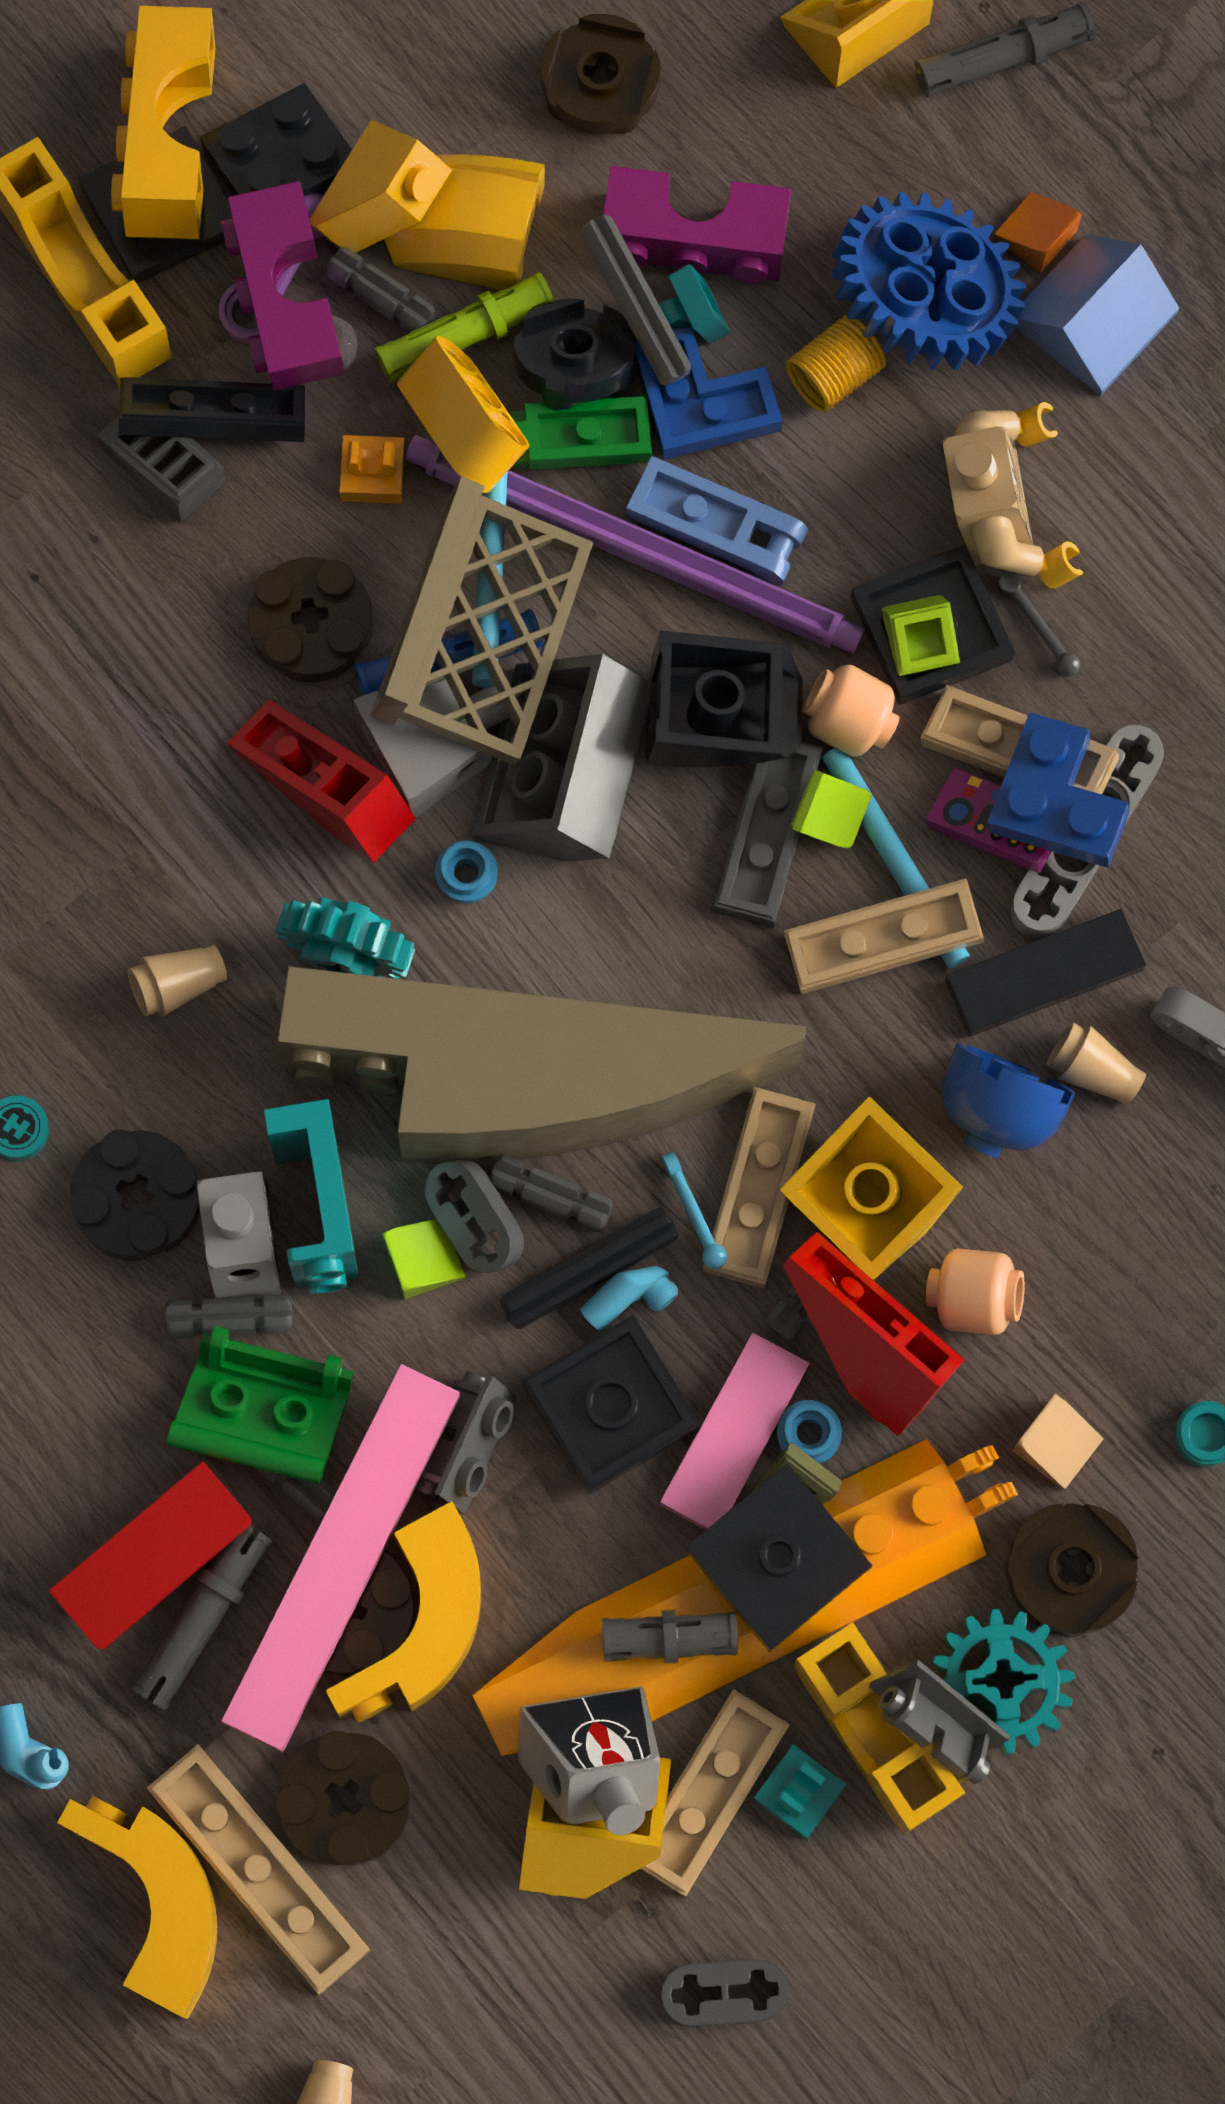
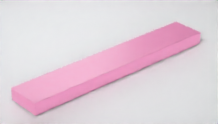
M400 1365L222 1719L223 1724L282 1753L284 1752L461 1397L459 1391L405 1365Z

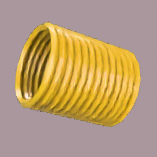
M844 315L836 323L832 324L831 327L823 331L822 334L818 335L817 338L809 342L808 345L800 349L799 352L792 355V358L787 359L786 370L793 386L802 398L817 411L829 412L830 409L835 408V405L839 404V401H844V398L852 394L854 390H858V387L866 383L867 380L872 379V376H875L876 373L885 368L886 357L875 335L868 338L862 335L866 325L859 319H848Z

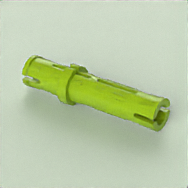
M537 272L533 276L492 295L489 291H485L476 295L477 301L465 306V308L413 330L396 340L375 347L376 358L387 381L393 384L399 380L436 336L447 338L461 350L492 336L495 340L507 336L508 329L521 323L530 311L540 305L553 301L552 293L543 275Z

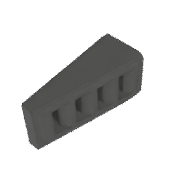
M119 416L97 435L98 441L181 522L226 483L224 467L193 438L163 437L165 440L143 459L137 453L156 436H137L128 445L120 439L122 435H119ZM175 449L180 455L159 473L154 467ZM189 464L195 469L177 486L170 482Z

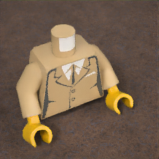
M1043 402L1018 412L998 410L975 411L966 414L957 424L955 436L943 439V448L956 520L975 566L985 564L992 568L1028 576L1038 574L1043 583L1050 589H1056L1082 575V570L1075 569L1068 562V560L1079 555V549L1073 543L1066 541L1043 554L1039 546L1033 545L1014 443L1016 439L1021 446L1028 447L1056 437L1058 432L1055 430L1048 431L1041 420V415L1053 411V407L1049 403Z

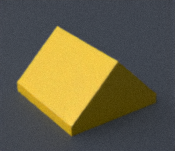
M804 0L782 15L780 19L785 29L835 88H838L928 26L934 0Z
M868 1097L783 1185L780 1191L854 1264L874 1280L929 1231L963 1186L871 1097Z

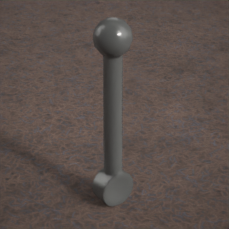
M1010 571L1001 572L997 580L998 591L1006 597H1012L1056 657L1058 672L1065 677L1075 676L1081 668L1079 657L1073 653H1067L1021 589V575Z

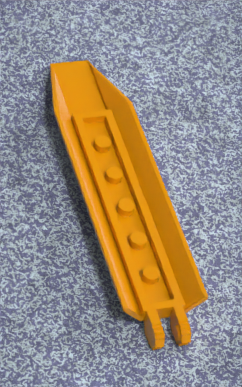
M925 1439L842 1480L843 1483L838 1493L822 1505L873 1566L770 1653L690 1556L577 1610L472 1695L501 1756L518 1753L521 1706L642 1686L646 1695L651 1721L653 1722L985 1557L987 1554L974 1518L1006 1503L1017 1496L1018 1493L1012 1481L1005 1484L998 1483L985 1490L983 1494L965 1503L955 1482L972 1473L977 1474L991 1467L993 1462L999 1459L993 1445L977 1450L946 1466L930 1442ZM662 1610H675L676 1616L735 1612L738 1655L678 1657V1663L664 1664V1658L604 1662L602 1619L662 1616Z

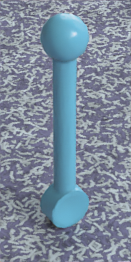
M671 1151L661 1155L665 1170L669 1178L672 1179L703 1245L702 1260L704 1264L711 1269H720L727 1261V1251L721 1245L715 1243L683 1175L675 1152Z

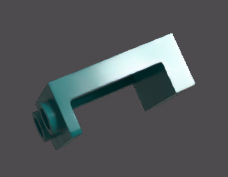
M329 1099L265 1109L267 1134L275 1163L282 1164L312 1159L324 1241L320 1244L286 1250L295 1287L308 1286L309 1293L323 1294L342 1290L347 1287V1279L359 1278Z

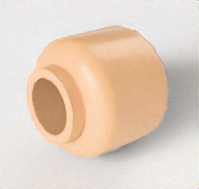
M853 665L840 666L834 672L825 669L811 687L802 708V713L809 716L808 730L810 734L829 746L841 750L850 757L862 756L873 745L880 749L884 748L895 732L900 718L892 712L895 699L893 689L886 683Z
M953 1249L945 1257L941 1269H930L926 1286V1303L928 1307H937L941 1325L949 1331L1000 1335L1004 1332L1010 1321L1018 1322L1020 1319L1024 1301L1023 1271L1014 1269L1011 1258L1004 1253Z

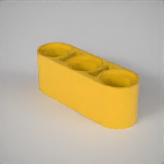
M436 336L397 381L400 391L451 467L460 477L462 476L484 485L483 493H489L529 448L527 439L477 366L458 346L447 338Z

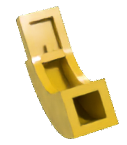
M452 1501L394 1532L396 1543L419 1586L420 1607L418 1617L410 1635L396 1651L325 1690L340 1720L353 1714L357 1723H360L379 1714L393 1704L389 1694L400 1689L410 1710L413 1712L427 1703L446 1686L466 1658L474 1640L480 1617L481 1580L472 1539Z
M91 1796L86 1807L70 1799L57 1823L125 1860L138 1873L149 1896L151 1922L147 1939L123 1986L182 2018L188 2019L209 1978L217 1945L216 1905L213 1891L203 1866L180 1834L158 1815L142 1806L130 1830L121 1826L127 1814L95 1796Z

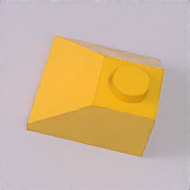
M659 1757L660 1767L656 1805L650 1811L645 1812V1819L642 1825L637 1830L626 1835L611 1833L603 1819L573 1825L563 1822L535 1783H533L519 1890L545 1893L552 1896L587 1899L660 1858L671 1759Z

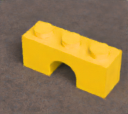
M853 1622L796 1659L793 1665L796 1674L902 1835H905L965 1794L953 1773L931 1756L933 1743L921 1748L897 1727L891 1726L884 1721L882 1716L883 1710L878 1706L880 1696L872 1691L869 1685L870 1682L887 1675V1673Z

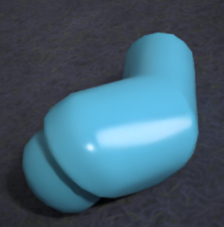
M22 1703L0 1707L1 1768L5 1773L35 1789H51L56 1787L66 1776L69 1769V1762L65 1753L57 1747L50 1748L29 1737Z

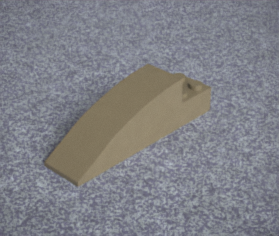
M288 966L278 1044L285 1073L294 1074L295 1081L301 1084L329 1087L333 1085L334 1079L359 1082L358 1087L361 1090L376 1094H394L397 1092V1087H404L398 1127L402 1162L443 1163L455 1160H470L476 1163L497 1161L501 1155H507L514 1159H529L595 1148L669 1128L753 1091L754 1087L760 1088L797 1072L807 1026Z

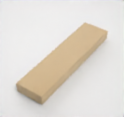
M199 1744L147 1787L149 1792L319 1995L371 1951Z

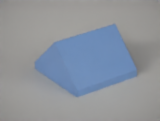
M1085 234L1023 301L1025 308L1017 319L1019 323L1016 329L1101 396L1178 313L1179 307L1141 244Z

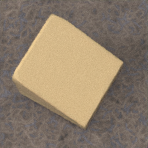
M1055 1393L1012 1451L1064 1491L1104 1438L1065 1400Z

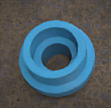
M459 841L449 845L441 852L435 865V879L440 891L447 898L458 903L469 904L484 899L492 892L498 878V866L494 855L488 848L474 841ZM464 865L474 867L479 873L477 878L469 883L459 881L454 874L459 867Z
M803 1400L789 1406L782 1414L777 1425V1441L782 1452L792 1442L819 1464H822L829 1460L838 1450L842 1439V1427L838 1416L829 1406L815 1400ZM804 1423L816 1425L821 1432L820 1441L813 1445L802 1443L797 1437V1428Z

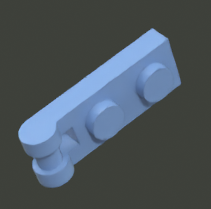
M651 456L626 507V518L747 569L758 579L772 585L783 584L791 568L787 561L792 549L800 548L808 532L807 526L791 515L654 456ZM755 529L769 535L770 541L766 549L749 542Z

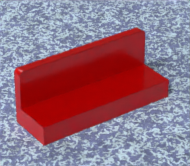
M202 1461L59 1581L49 1592L93 1645L99 1650H104L249 1528L252 1524L251 1517L204 1461Z

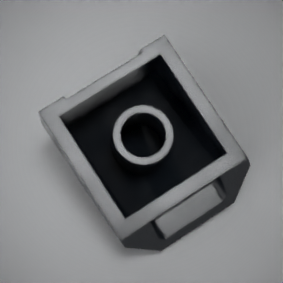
M660 630L652 654L649 682L654 685L647 712L645 756L648 765L675 767L746 765L783 759L801 747L803 679L788 646L784 643Z

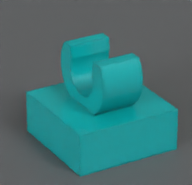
M690 264L669 275L678 297L665 300L659 306L672 330L692 326V330L695 329L709 344L731 333L707 281Z
M793 1744L755 1795L753 1801L807 1840L847 1784Z

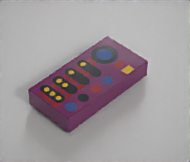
M954 767L926 818L928 828L1040 873L1052 851L988 832L987 821L1001 786Z

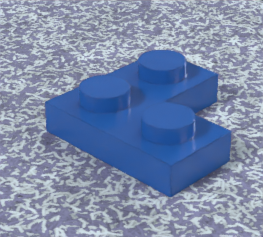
M692 326L673 330L691 364V370L680 381L664 386L659 382L636 339L635 363L645 397H647V405L663 460L781 432L783 421L767 367L707 381Z
M1029 712L987 821L989 833L1109 868L1130 813L1129 802L1073 786L1090 742L1089 729Z

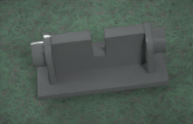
M466 1371L462 1381L455 1380L452 1386L461 1395L445 1427L456 1431L453 1441L451 1442L443 1438L439 1439L414 1489L416 1493L434 1501H437L438 1498H441L447 1504L452 1501L457 1511L464 1515L472 1498L476 1497L484 1487L488 1472L487 1464L498 1439L506 1434L512 1423L513 1405L517 1398L513 1392L494 1376L487 1374L486 1378L469 1371Z
M919 1660L870 1682L869 1688L880 1696L878 1706L883 1710L882 1716L884 1721L891 1726L897 1727L921 1748L932 1744V1740H934L931 1756L952 1772L959 1782L970 1781L972 1784L980 1783L990 1770V1763L986 1760L987 1750L1009 1741L1010 1735Z

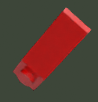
M270 699L227 742L234 753L333 837L372 863H375L416 819L387 774Z
M816 1232L786 1260L783 1267L847 1392L865 1408L866 1412L874 1420L884 1424L894 1434L899 1436L927 1407L965 1359Z

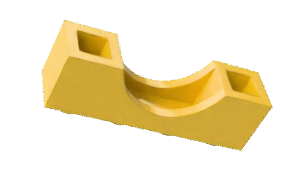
M139 6L137 31L127 30L126 66L133 68L132 78H122L121 111L122 115H129L128 126L118 125L116 157L118 163H124L123 174H113L112 210L123 212L126 237L199 239L203 201L200 153L175 141L163 130V127L169 117L185 104L212 95L215 60L212 8Z
M39 137L1 157L0 209L119 388L121 378H139L172 359L166 327L134 279L132 281L128 280L112 262L87 222L69 182Z

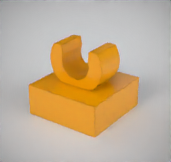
M343 435L340 477L341 502L402 504L405 459L404 437Z

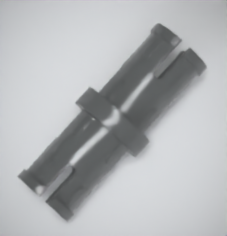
M662 1610V1616L602 1619L604 1662L664 1658V1664L678 1663V1657L738 1655L735 1612L676 1616L675 1610Z

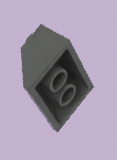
M604 654L554 659L521 759L516 765L492 756L471 837L482 842L562 861L610 858L654 684ZM530 663L516 664L511 688L532 679L534 671ZM526 694L516 698L521 708ZM511 718L501 722L497 736L507 742H510L515 729Z

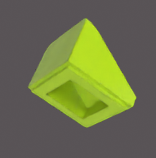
M937 595L882 608L883 620L899 676L960 663L950 602L943 596Z
M815 770L814 773H811L791 824L793 826L792 829L841 848L850 849L871 800V793L864 788Z
M437 1219L396 1227L382 1232L383 1241L405 1300L466 1278L456 1249Z

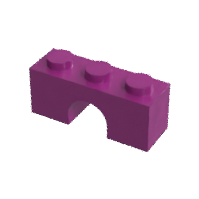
M610 166L603 215L608 214L613 218L639 268L647 264L670 267L676 272L690 264L700 275L706 272L732 275L736 280L749 284H758L766 280H780L791 188L731 181L729 199L724 210L713 219L698 222L683 218L672 208L669 202L671 173Z
M297 181L228 197L232 218L221 220L229 257L242 256L246 276L234 280L242 314L255 313L260 335L248 337L256 374L268 371L273 391L344 375L343 361L328 298L299 303L285 298L277 290L278 281L285 270L294 264L318 259L301 182Z

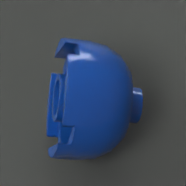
M960 1043L955 1045L942 1082L943 1106L950 1120L967 1132L963 1143L976 1151L995 1158L1000 1157L1003 1148L1026 1151L1041 1146L1056 1133L1064 1120L1075 1092L1049 1077L1045 1084L1039 1082L1040 1077L1029 1072L1030 1068L973 1046L967 1045L966 1048Z

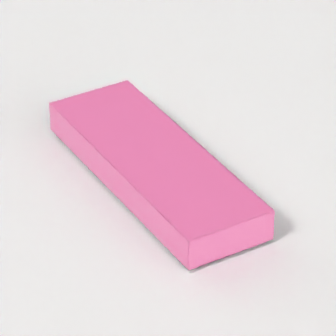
M752 1333L661 1499L660 1506L704 1530L708 1529L730 1511L810 1363Z

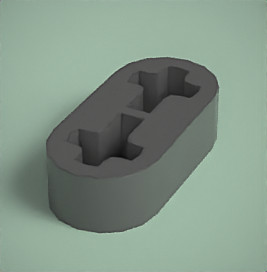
M470 1160L447 1161L435 1166L428 1174L425 1182V1198L462 1260L470 1269L479 1273L497 1272L514 1266L521 1257L524 1248V1237L520 1226L486 1172L478 1164ZM464 1178L467 1186L460 1192L463 1200L452 1201L448 1195V1192L454 1187L452 1179ZM497 1231L501 1240L494 1246L496 1253L486 1255L481 1247L488 1240L486 1233Z
M750 1959L694 1963L677 1967L668 1974L661 1987L660 1999L663 2010L668 2017L682 2026L698 2027L754 2023L772 2019L782 2011L788 2000L789 1986L786 1976L781 1969L767 1960ZM762 1971L763 1979L766 1983L776 1984L777 1995L767 1998L765 2010L758 2011L753 2010L751 1999H729L728 1986L745 1985L750 1982L751 1972ZM696 1976L698 1987H720L721 2000L701 2002L698 2007V2014L692 2016L686 2015L684 2004L673 2003L671 1994L672 1990L682 1988L683 1977Z

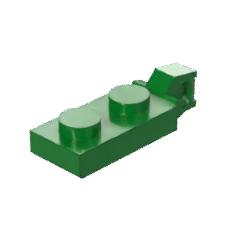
M644 396L605 398L581 402L565 410L553 409L544 402L525 403L524 410L509 413L529 443V448L513 465L514 468L526 469L529 467V470L648 463L652 456L647 397Z

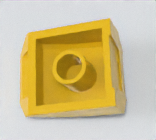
M436 155L452 171L421 221L384 239L393 264L400 269L497 290H504L519 283L523 273V257L536 207L540 206L545 186V164L484 155Z

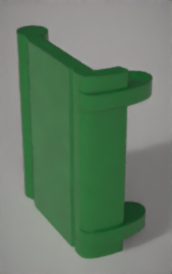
M215 1325L212 1335L202 1334L199 1355L176 1419L173 1420L170 1426L167 1446L320 1485L350 1396L354 1371L342 1368L341 1357L328 1355L324 1364L230 1340L229 1329Z

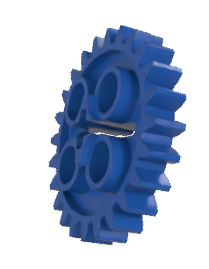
M899 192L893 204L885 197L879 196L872 209L863 205L856 217L849 219L839 237L840 241L832 253V258L837 263L831 272V278L842 282L835 294L836 298L853 301L846 315L847 318H865L868 322L862 335L868 338L880 333L885 337L882 351L888 353L898 345L904 348L905 362L911 364L919 353L925 355L926 362L932 370H935L942 357H945L953 370H958L965 358L977 366L981 363L986 353L995 356L1002 344L1008 341L1019 321L1017 319L1025 308V303L1019 300L1026 288L1025 283L1013 279L1021 267L1020 263L1002 259L1010 247L1007 242L992 244L988 238L994 227L991 224L978 229L973 226L974 211L969 209L958 217L953 214V206L950 199H946L939 209L932 206L931 199L927 193H922L916 205H913L904 192Z

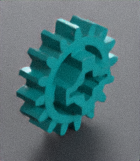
M320 897L317 903L307 901L304 904L291 900L290 904L284 903L275 929L277 939L288 942L287 946L289 948L301 950L299 960L325 971L377 977L385 976L399 979V977L406 978L415 952L413 948L414 943L405 940V935L389 930L391 921L377 916L370 911L369 907L353 901L340 902Z
M992 1609L988 1615L986 1627L982 1628L972 1615L963 1621L966 1638L963 1639L957 1634L949 1632L942 1641L947 1649L952 1652L951 1656H934L931 1666L937 1671L944 1673V1679L942 1680L965 1699L975 1700L988 1711L990 1719L1010 1735L1009 1741L1000 1744V1748L1004 1756H1011L1014 1754L1017 1738H1021L1024 1744L1031 1750L1040 1745L1039 1734L1036 1730L1038 1726L1051 1733H1055L1059 1729L1061 1724L1051 1712L1053 1708L1062 1710L1071 1707L1073 1699L1059 1692V1686L1074 1680L1075 1675L1073 1671L1058 1670L1056 1662L1067 1652L1065 1645L1055 1646L1051 1649L1045 1645L1044 1641L1050 1631L1048 1625L1044 1624L1034 1633H1031L1025 1629L1027 1624L1026 1613L1020 1611L1011 1622V1625L1003 1623L1000 1610ZM984 1642V1662L977 1670H966L965 1672L958 1673L966 1653L974 1646ZM1013 1642L1028 1649L1039 1664L1029 1665L1014 1653ZM997 1666L1003 1667L1005 1677L1016 1678V1681H1024L1021 1685L1013 1687L1007 1693L1006 1699L1000 1698L998 1688L987 1687L986 1684L977 1685L981 1681L989 1679L996 1672ZM1044 1692L1042 1702L1036 1713L1027 1721L1019 1724V1717L1021 1716L1019 1704L1027 1695H1036L1037 1693Z

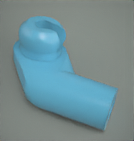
M658 1266L619 1272L580 1308V1311L591 1325L602 1332L631 1303L644 1299L647 1306L653 1311L664 1310L677 1298L678 1287L667 1278L669 1272Z

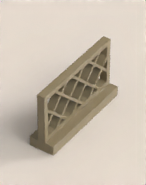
M461 476L444 504L370 716L394 725L397 719L400 718L516 765L521 759L593 542L482 496L484 485ZM484 518L506 526L516 546L490 555L479 533ZM527 536H530L534 539L529 541ZM551 545L573 554L568 572L548 580L534 551ZM473 551L478 561L468 564ZM521 556L535 585L510 595L496 565ZM484 571L498 600L472 610L460 585L463 578ZM563 586L558 599L553 589ZM541 595L552 616V620L548 627L529 633L515 604ZM455 605L459 615L449 619L452 608ZM503 609L517 639L491 649L477 619ZM465 625L479 654L453 664L441 640L444 632ZM544 640L541 652L539 653L535 643ZM523 649L534 673L530 681L511 688L497 658ZM436 659L440 670L430 673ZM484 664L498 694L472 703L458 674ZM446 679L460 709L446 715H441L419 706L425 687ZM526 694L521 708L516 698ZM504 703L515 725L510 742L488 734L478 713ZM462 719H466L468 725L463 724V723L458 722V721H460V720H462Z

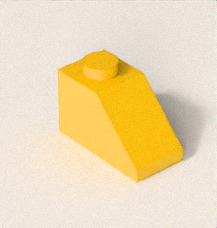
M371 119L309 219L310 225L338 249L343 247L349 248L356 253L419 223L452 169L418 139Z

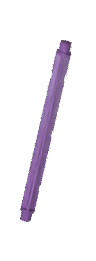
M418 435L413 437L407 449L405 460L425 468L427 475L455 486L461 477L448 463L436 443ZM508 470L506 506L593 542L592 546L814 641L825 648L831 649L832 646H835L853 655L857 652L865 629L845 621V615Z

